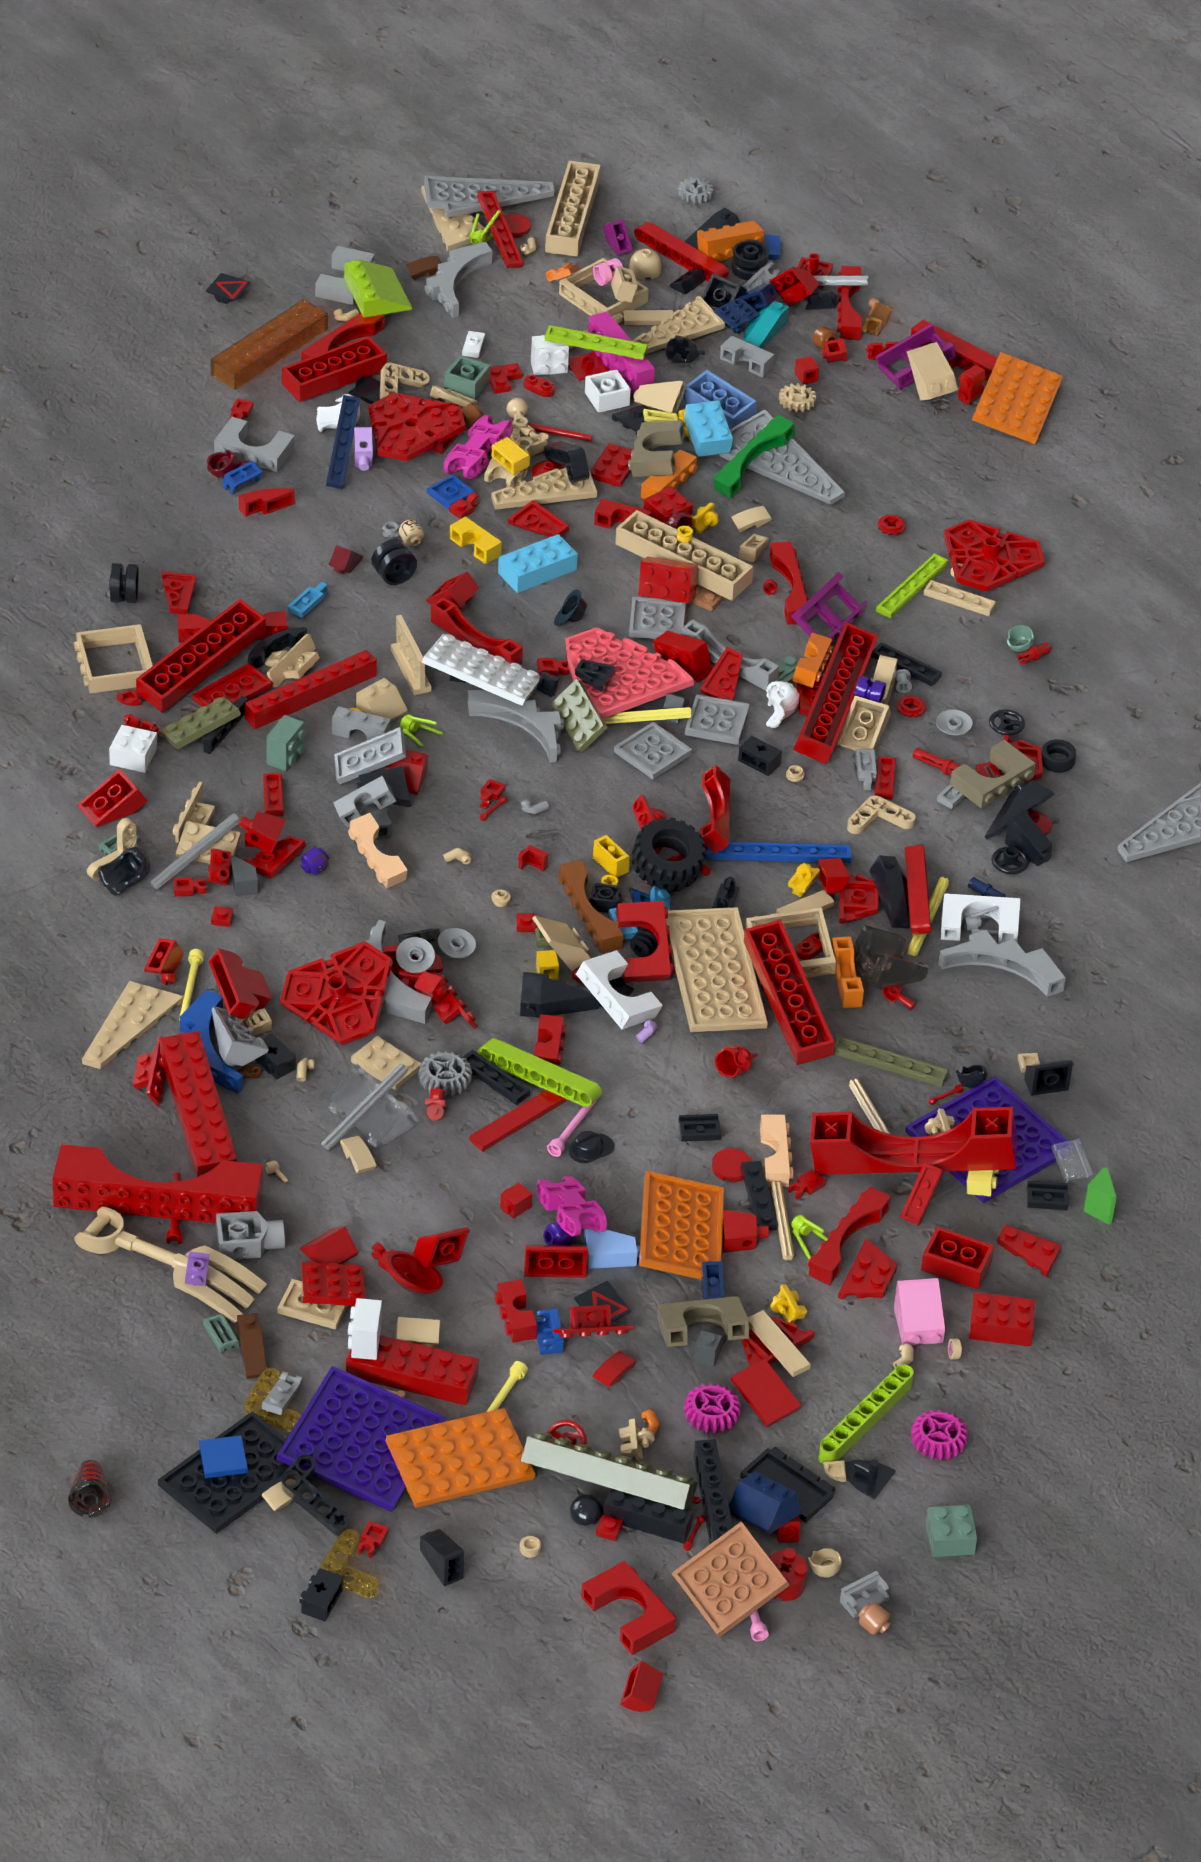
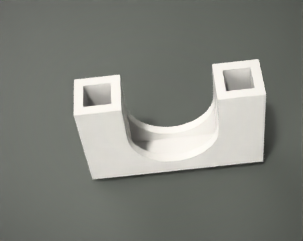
M944 894L941 940L960 941L961 925L964 916L998 906L997 910L984 914L993 918L999 925L998 943L1000 944L1015 939L1017 942L1020 898Z
M616 950L583 961L576 975L621 1029H625L647 1020L655 1019L663 1005L652 992L636 997H628L618 993L611 987L609 981L621 977L628 965Z

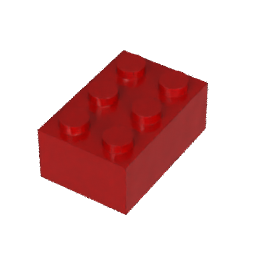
M647 556L641 561L638 596L689 604L696 598L698 564Z
M937 1226L923 1253L921 1270L979 1289L992 1263L994 1245Z
M974 1292L969 1339L1031 1346L1035 1299Z

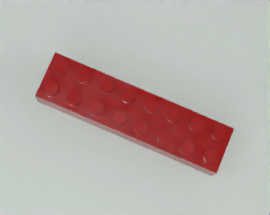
M237 600L136 679V693L163 713L266 632V618L243 600Z
M782 920L745 929V947L796 1065L832 1056L835 1042Z
M195 1031L160 1038L161 1058L196 1177L209 1172L218 1166L222 1160L237 1162L236 1153L200 1032Z

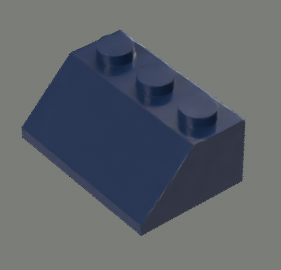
M757 1471L750 1473L739 1481L729 1504L730 1514L768 1534L801 1514L797 1492Z

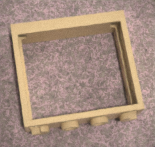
M604 258L559 281V295L590 316L606 311L611 316L617 313L623 315V310H634L648 302L649 289L638 281L637 295L633 297L632 302H618L608 308L579 289V287L595 280L593 267L600 263H605L607 260Z
M141 624L76 633L77 641L74 642V649L78 651L77 660L78 663H81V675H85L83 676L84 686H88L89 693L135 688L136 679L153 666ZM135 642L143 670L92 677L85 649Z
M822 907L746 918V929L780 919L785 929L817 924L825 958L799 962L806 978L835 974L836 961Z

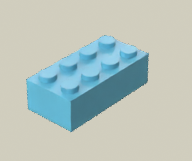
M557 534L500 556L498 574L519 593L576 571L578 553Z

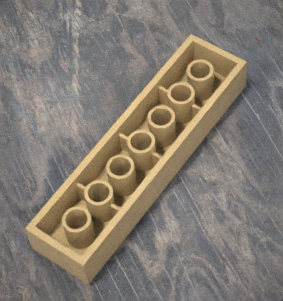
M576 161L568 162L546 234L545 252L578 257L600 182L601 165Z
M638 510L616 528V545L643 558L650 556L698 564L697 584L731 601L752 583V565L694 537L690 542H680L677 540V529Z

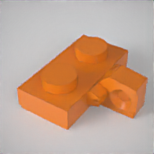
M568 263L558 268V270L553 268L545 272L548 282L572 275L579 270L578 264L572 265V263Z

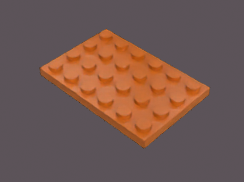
M1000 352L972 420L1036 444L1063 375Z
M646 1170L643 1187L639 1266L701 1279L702 1262L721 1261L724 1187Z
M505 1408L386 1436L388 1448L415 1508L535 1478V1472L531 1464L521 1461L524 1448Z

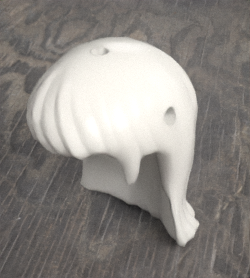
M343 396L335 400L341 402L338 405L318 407L316 420L320 432L326 428L337 429ZM360 405L358 407L355 425L358 423L360 419Z
M775 681L767 686L766 692L769 699L767 705L774 706V714L766 722L767 727L776 729L781 724V721L792 715L798 707L800 694L788 682Z

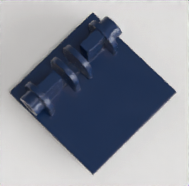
M741 297L713 310L725 322L727 327L732 328L733 332L738 334L743 330L742 324L760 316Z

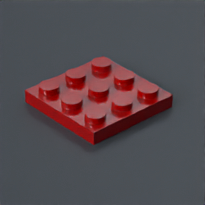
M314 1261L301 1263L303 1303L355 1306L356 1298L366 1299L363 1266L357 1264L317 1263Z

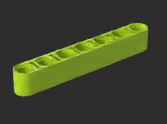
M491 1038L478 1049V1054L501 1070L581 1106L589 1107L602 1095V1089L597 1083L498 1039Z
M905 1364L897 1366L820 1442L818 1459L821 1464L823 1462L840 1460L912 1388L914 1374L912 1367Z

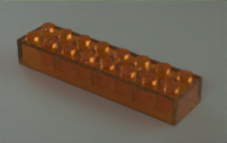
M304 299L211 358V376L235 390L328 330V313Z

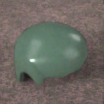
M1025 625L1015 626L1010 629L1007 639L1008 647L1014 652L1022 653L1028 651L1034 644L1033 630Z

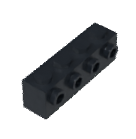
M611 1488L604 1503L603 1515L623 1520V1526L683 1544L686 1542L691 1530L693 1512Z

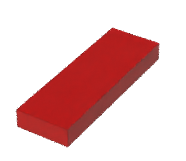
M878 756L874 796L893 800L896 758Z
M282 773L263 774L265 813L273 816H284Z
M926 1162L924 1163L900 1218L917 1226L920 1225L944 1173L942 1169Z

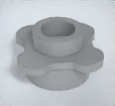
M395 522L385 523L382 527L384 530L383 536L390 538L399 537L398 530L400 526Z

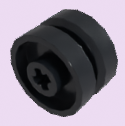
M745 240L737 243L733 247L732 272L738 278L749 280L760 268L764 267L768 263L769 258L767 246L755 240Z
M398 539L383 542L376 548L371 557L373 568L380 574L385 583L389 585L404 583L410 579L417 568L415 556Z
M112 563L109 580L110 601L120 603L123 599V592H125L127 603H137L139 586L138 564H128L126 574L124 575L123 564Z

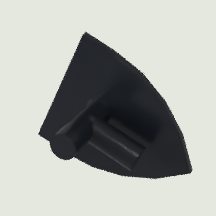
M875 1459L871 1461L853 1460L845 1462V1472L850 1483L857 1490L873 1499L877 1497L896 1472V1470L878 1463Z

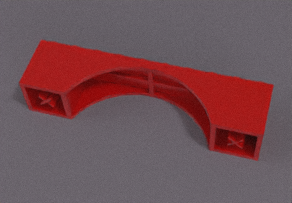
M1013 1107L973 1108L967 1118L956 1127L939 1134L923 1137L897 1136L879 1131L861 1121L853 1112L812 1114L810 1147L814 1169L818 1175L920 1172L925 1162L943 1171L1016 1170L1018 1138Z
M61 1144L53 1173V1207L98 1211L100 1207L104 1206L115 1210L119 1214L167 1219L177 1217L179 1220L216 1223V1214L258 1211L259 1213L263 1195V1164L222 1160L218 1166L209 1172L189 1180L153 1182L138 1179L120 1171L105 1157L102 1148Z

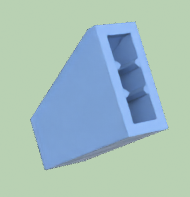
M591 1229L583 1230L584 1246L588 1247V1269L637 1265V1258L640 1257V1245H636L635 1237L610 1230L600 1233Z

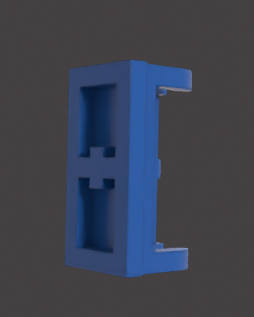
M250 461L226 473L222 487L226 490L230 486V494H233L237 487L255 479V482L259 481L263 471L253 461Z
M557 1308L538 1311L536 1313L537 1317L545 1316L542 1319H535L540 1355L562 1353L564 1338L560 1337L558 1333H553V1329L561 1328Z

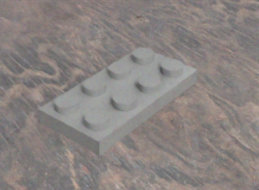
M401 727L334 754L337 782L339 784L359 777L361 774L372 772L406 758L404 732Z

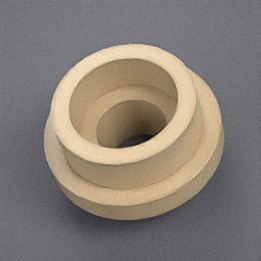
M792 765L786 771V777L792 782H799L804 778V771L802 767Z
M496 890L492 893L491 898L494 905L504 907L509 903L511 896L505 890Z

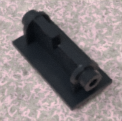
M824 292L820 296L818 293H812L804 298L808 302L805 309L836 308L840 295L837 296L834 292Z
M728 877L724 880V884L721 883L712 909L733 907L740 888L735 886L733 877Z

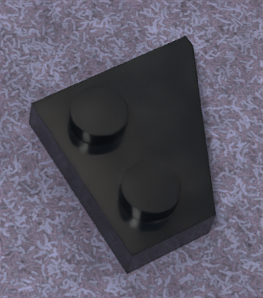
M430 928L400 934L398 938L400 943L411 937H419L431 942L435 941V937H439L440 930L439 928Z

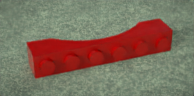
M841 266V272H838L837 276H861V267ZM837 286V296L840 295L837 305V332H840V339L860 340L862 317L856 313L849 302L850 298L860 290V286Z
M361 313L304 349L301 352V361L337 348L348 341L376 335L384 330L385 315L363 318Z
M791 541L771 542L769 557L772 568L779 571L792 588L790 595L785 599L784 616L787 625H794L797 623L791 616L809 600L808 594H805V583H802L803 576L802 571H799V560H796V548H793Z
M444 597L431 605V622L461 641L470 643L477 649H485L493 656L503 657L510 664H522L523 646L510 638L496 639L482 633L466 619L457 605Z
M286 611L263 614L262 616L266 618V632L256 640H264L275 633L287 630ZM196 614L177 615L178 643L186 641L211 620Z
M717 765L702 774V787L709 802L711 817L710 822L700 828L701 839L705 841L706 846L714 854L719 850H724L729 844L731 779Z
M869 1187L865 1193L862 1192L857 1203L850 1207L847 1216L841 1218L836 1230L830 1232L828 1240L825 1243H821L817 1254L810 1257L808 1261V1276L830 1286L840 1273V1250L844 1242L859 1229L879 1223L889 1211L891 1196L872 1187Z

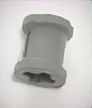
M903 669L896 672V690L900 693H907L912 689L911 675L908 670Z

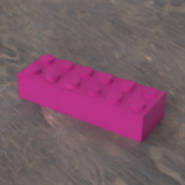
M607 311L589 316L588 333L632 341ZM594 350L596 356H599L603 364L610 371L618 370L629 386L630 395L633 399L635 391L639 389L640 385L654 384L655 368L646 357L641 360Z

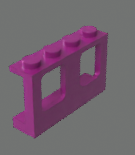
M931 323L877 355V365L901 390L915 382L911 365L896 374L887 365L899 358H904L910 364L907 351L916 349L928 341L932 343L937 342L947 362L956 357L954 345L951 342L946 344L935 333L934 326Z
M839 572L791 616L809 637L811 633L817 634L808 624V620L814 614H818L832 629V632L827 637L831 638L833 642L836 639L834 635H840L845 622L852 624L855 621L853 617L856 616L858 618L865 611L863 607L868 603L864 601L859 605L839 583L843 578ZM834 595H837L851 610V614L845 620H841L827 605V602Z

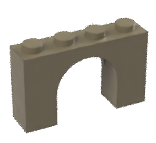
M682 420L641 423L640 430L637 431V440L634 441V450L631 451V460L628 461V468L632 471L633 477L674 474L676 461L673 450H650L663 445L682 444L685 436Z
M1005 740L991 747L989 759L1005 775L997 778L985 777L965 763L954 769L951 773L950 785L980 808L1006 795L1017 784L1029 781L1034 777L1035 762Z
M739 1296L657 1304L658 1325L667 1347L688 1345L687 1326L698 1322H710L721 1326L725 1331L728 1341L749 1339V1320Z

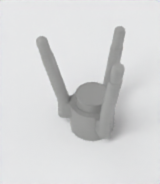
M998 906L964 916L965 930L971 931L972 934L983 931L984 929H978V927H981V920L990 918L984 914L997 910ZM987 930L989 934L999 935V931Z

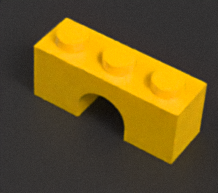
M467 517L450 525V540L460 547L474 544V556L484 564H488L501 556L502 542Z

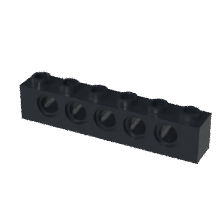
M716 1439L697 1440L694 1446V1463L710 1544L733 1528Z

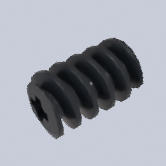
M640 927L630 940V946L636 955L647 957L657 946V940L651 931Z

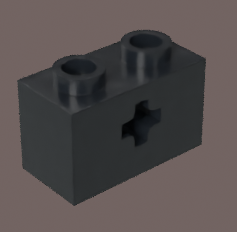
M751 736L739 747L738 761L767 776L781 765L782 751L754 736Z
M271 1033L262 1038L269 1050L266 1054L255 1059V1061L260 1063L268 1074H271L277 1080L296 1070V1055Z
M319 1568L316 1575L311 1576L307 1591H303L300 1596L301 1613L326 1621L343 1592L344 1576Z

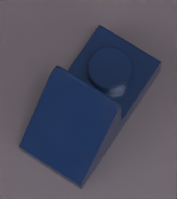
M722 1261L702 1262L701 1289L703 1290V1300L725 1298Z

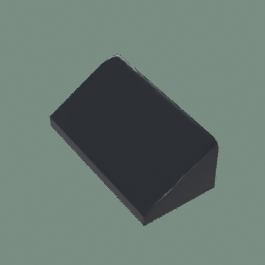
M702 269L689 270L672 282L670 287L682 294L689 293L705 281Z

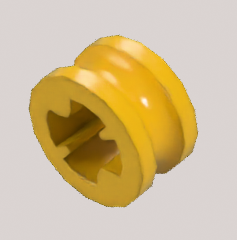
M680 526L677 529V540L683 543L690 542L693 538L692 528Z
M605 875L602 877L601 883L618 886V879L613 875Z

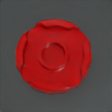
M520 214L504 215L513 238L522 237V234L529 233L531 224L527 217Z
M727 1148L720 1150L712 1158V1171L721 1180L727 1179L730 1182H738L744 1180L740 1168L741 1163L752 1161L744 1151Z

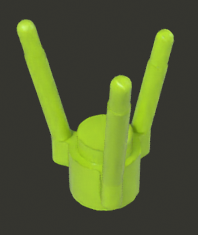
M500 210L496 212L484 230L476 231L480 214L476 215L472 232L469 235L473 245L487 242L493 237L492 233L486 237V232L500 214Z
M408 714L400 722V727L403 729L404 734L408 735L420 747H423V744L410 733L416 732L419 727L443 735V732L419 723L437 725L436 721Z
M798 1215L793 1219L791 1226L794 1230L791 1233L797 1238L809 1260L811 1255L800 1235L806 1236L812 1231L825 1241L828 1238L822 1234L824 1229L809 1221L803 1215Z

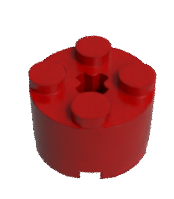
M790 1548L772 1553L768 1557L789 1583L787 1588L773 1598H783L782 1601L797 1599L802 1595L806 1585L807 1564L805 1560L795 1550Z

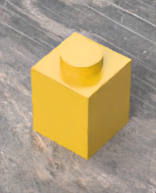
M555 950L536 951L537 973L549 975V979L558 980L559 963Z

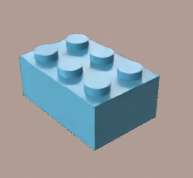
M720 401L687 404L684 420L697 457L731 452L733 438Z

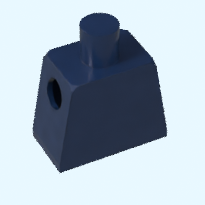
M770 282L757 286L740 297L756 310L768 306L778 298V294L773 283ZM757 296V300L753 301L752 297L755 298Z

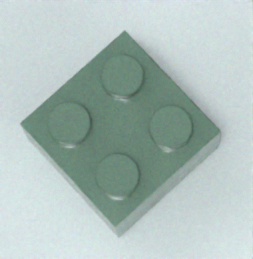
M460 355L445 373L444 389H450L476 399L490 382V365Z
M284 715L267 735L268 765L287 771L291 765H294L298 756L304 753L306 731L304 730L303 721Z
M971 1506L928 1507L926 1528L932 1557L975 1555L977 1535Z

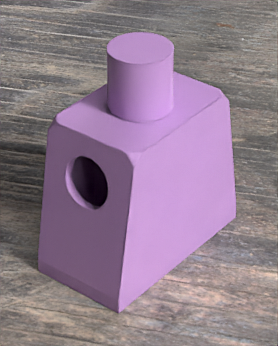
M372 427L354 428L355 467L366 471L369 467H372ZM366 442V448H361L360 443Z

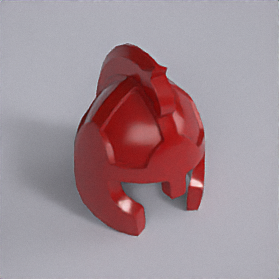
M741 1045L726 1046L716 1054L715 1067L722 1076L735 1078L746 1073L751 1067L753 1058L758 1056L757 1053L751 1054Z

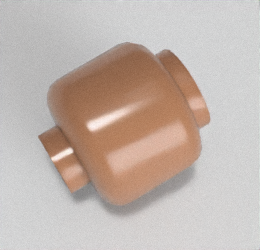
M867 1603L858 1614V1617H860L859 1624L872 1635H876L879 1632L883 1634L891 1625L888 1622L890 1613L878 1603Z

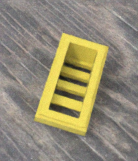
M649 409L643 410L644 420L647 422L678 420L676 413Z

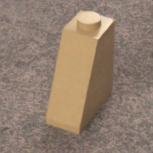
M683 381L640 385L639 389L635 391L634 402L651 410L677 414L687 385Z
M880 655L872 682L878 680L886 683V690L881 703L888 705L895 685L898 659Z

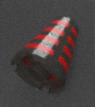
M86 1460L79 1467L68 1495V1503L71 1510L77 1515L83 1517V1514L92 1518L104 1514L110 1508L112 1495L101 1465L95 1460Z

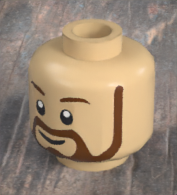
M406 520L400 525L399 535L405 545L417 546L422 542L425 533L418 521Z

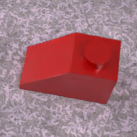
M159 938L144 971L164 974L176 970L184 955L175 940Z

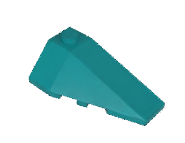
M773 301L768 306L759 308L757 312L760 316L749 321L743 341L763 348L788 323L789 306Z

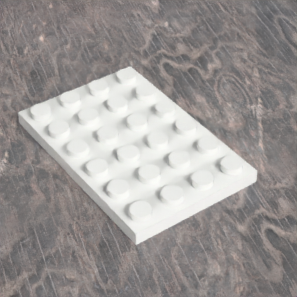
M442 634L422 660V663L521 706L524 705L536 689L540 675L533 670H526L517 663L510 664L501 656H493L485 649H477L470 643L456 640L454 636L449 634Z

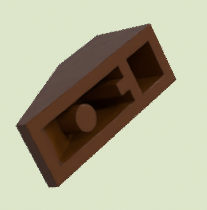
M258 1313L237 1315V1334L246 1378L267 1376V1367Z

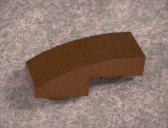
M429 256L406 264V267L414 280L426 273L429 276L436 274L438 264L442 262L438 256Z

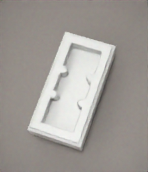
M468 331L462 356L479 358L485 333Z

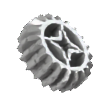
M445 1050L444 1053L437 1051L436 1055L430 1053L429 1057H425L424 1061L421 1062L418 1076L424 1090H428L430 1093L431 1088L443 1089L444 1097L447 1095L453 1097L455 1093L460 1095L462 1091H466L467 1086H470L472 1071L470 1063L467 1062L466 1058H462L461 1054L455 1055L454 1051L447 1053Z

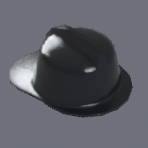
M573 590L567 596L554 619V625L560 626L566 621L577 622L582 619L587 603L581 597L580 590Z
M583 1131L576 1136L569 1146V1155L574 1161L588 1163L612 1153L614 1142L607 1135Z

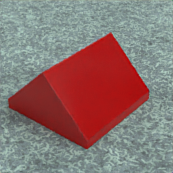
M345 1226L332 1228L300 1247V1250L308 1258L317 1263L343 1264L358 1255V1251Z

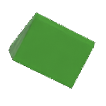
M1105 1167L1088 1184L1084 1212L1106 1224H1112L1116 1193L1108 1168Z

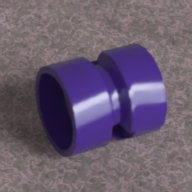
M861 676L854 696L881 703L885 694L886 683L878 680L872 682V678Z

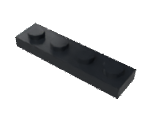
M882 642L872 651L871 657L876 660L879 659L880 655L898 659L897 670L906 669L910 672L911 677L931 687L942 676L941 671Z
M241 696L233 703L239 709L240 716L204 735L202 743L205 753L211 754L245 716V703L248 702V698Z
M471 1050L462 1057L466 1058L467 1062L470 1063L472 1075L515 1105H518L530 1096L529 1088L476 1051Z
M761 1161L742 1162L740 1168L752 1213L756 1215L757 1226H768L769 1230H777L778 1222Z

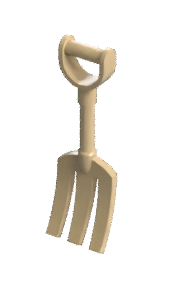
M104 1206L100 1207L97 1211L98 1216L83 1233H78L74 1238L80 1248L92 1253H110L121 1247L171 1265L174 1269L173 1280L175 1288L203 1301L220 1314L222 1313L233 1324L237 1321V1315L243 1314L208 1286L185 1284L189 1252L185 1255L175 1254L140 1240L138 1236L125 1232L122 1216L113 1209ZM107 1224L117 1228V1231L109 1236L96 1237ZM204 1245L190 1251L210 1254L206 1284L224 1293L245 1309L254 1301V1298L242 1287L213 1267L237 1279L256 1294H259L267 1285L250 1270L210 1247Z

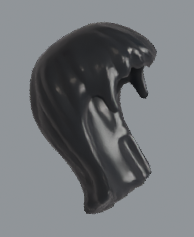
M129 848L111 863L98 867L100 881L111 894L115 896L120 895L126 887L139 883L148 875L150 860L148 854L142 848Z

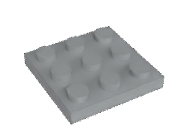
M632 597L629 637L656 639L666 631L681 634V629L684 627L686 603L656 598Z
M696 694L691 709L692 716L688 719L685 735L739 745L750 704Z
M654 722L614 746V752L652 780L692 755L690 747Z

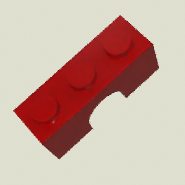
M601 499L595 510L594 525L611 529L613 524L624 522L636 510L650 517L651 511Z
M540 1014L538 1041L535 1044L534 1056L554 1065H561L562 1053L560 1051L564 1050L565 1039H562V1037H566L567 1025H563L564 1017Z
M522 1280L497 1283V1292H494V1299L496 1305L499 1304L500 1306L499 1314L501 1320H505L506 1335H510L512 1343L536 1339L537 1323L532 1310H518L526 1308V1292Z

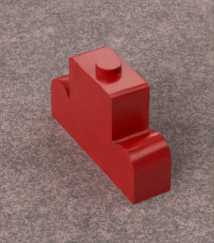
M218 948L209 960V964L230 1016L248 1019L254 1010L263 1009L272 998L264 976L259 971L242 967L243 961L236 953Z

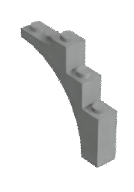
M486 242L449 250L448 262L438 264L436 276L426 278V294L433 301L439 300L452 318L459 317V302L454 294L457 285L471 272L492 264L491 248Z
M468 690L467 704L469 716L496 718L523 728L541 743L547 753L549 763L557 762V755H560L561 752L560 744H557V742L559 741L561 730H564V719H560L559 711L540 712V707H536L535 700H527L521 706L486 690Z
M378 920L376 926H373L371 929L369 940H366L367 943L381 952L386 936V921ZM392 971L390 972L386 992L382 996L381 1012L425 1024L432 1011V997L411 989L401 982Z
M987 930L971 934L969 942L941 950L938 965L941 969L963 965L996 967L1027 979L1038 987L1046 997L1064 991L1066 978L1043 948L1025 953L1015 939L997 944Z

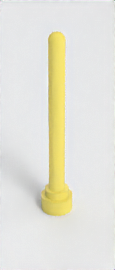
M192 949L189 952L188 961L191 966L180 1016L190 1007L198 966L204 961L205 954L199 949Z
M520 1361L513 1363L510 1368V1377L486 1412L497 1410L516 1381L525 1377L528 1367Z

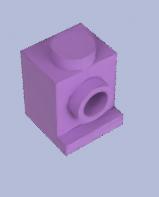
M189 1251L185 1284L194 1286L206 1285L210 1254Z

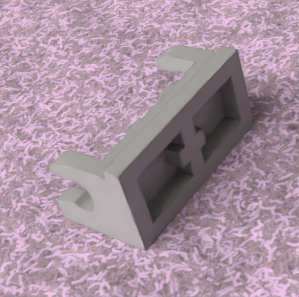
M875 1571L842 1588L840 1603L853 1618H856L867 1603H878L881 1605L888 1601L889 1595L886 1590L889 1587L878 1571Z

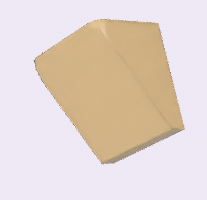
M287 650L272 652L265 661V665L273 667L287 653Z

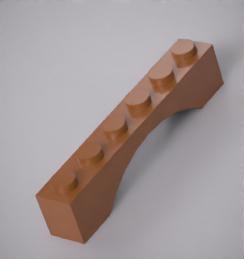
M582 860L560 864V873L557 874L560 884H563L566 896L570 897L573 908L578 911L579 919L581 922H584L587 934H590L592 937L593 945L599 949L601 954L622 949L623 934L620 928L617 927V923L597 912L586 897L585 890L588 882V871Z

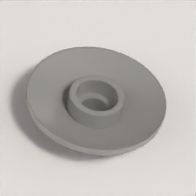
M946 710L941 712L936 718V725L939 730L953 736L968 733L973 725L971 717L960 710Z
M449 928L439 935L438 946L444 954L450 957L466 958L475 951L476 941L469 932L463 929Z
M411 937L399 944L396 951V959L399 966L405 971L422 973L432 966L435 952L432 945L425 939ZM417 956L419 959L413 960L412 957Z

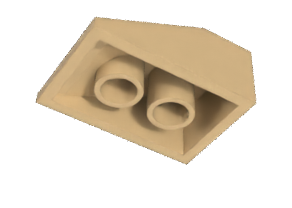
M937 342L907 351L920 400L932 399L958 390L954 373Z
M854 696L836 745L856 751V749L875 750L891 715L890 707Z
M539 916L532 918L547 942L571 971L579 967L583 961L590 959L586 952L589 948L583 940H578L581 936L575 928L571 930L566 923Z

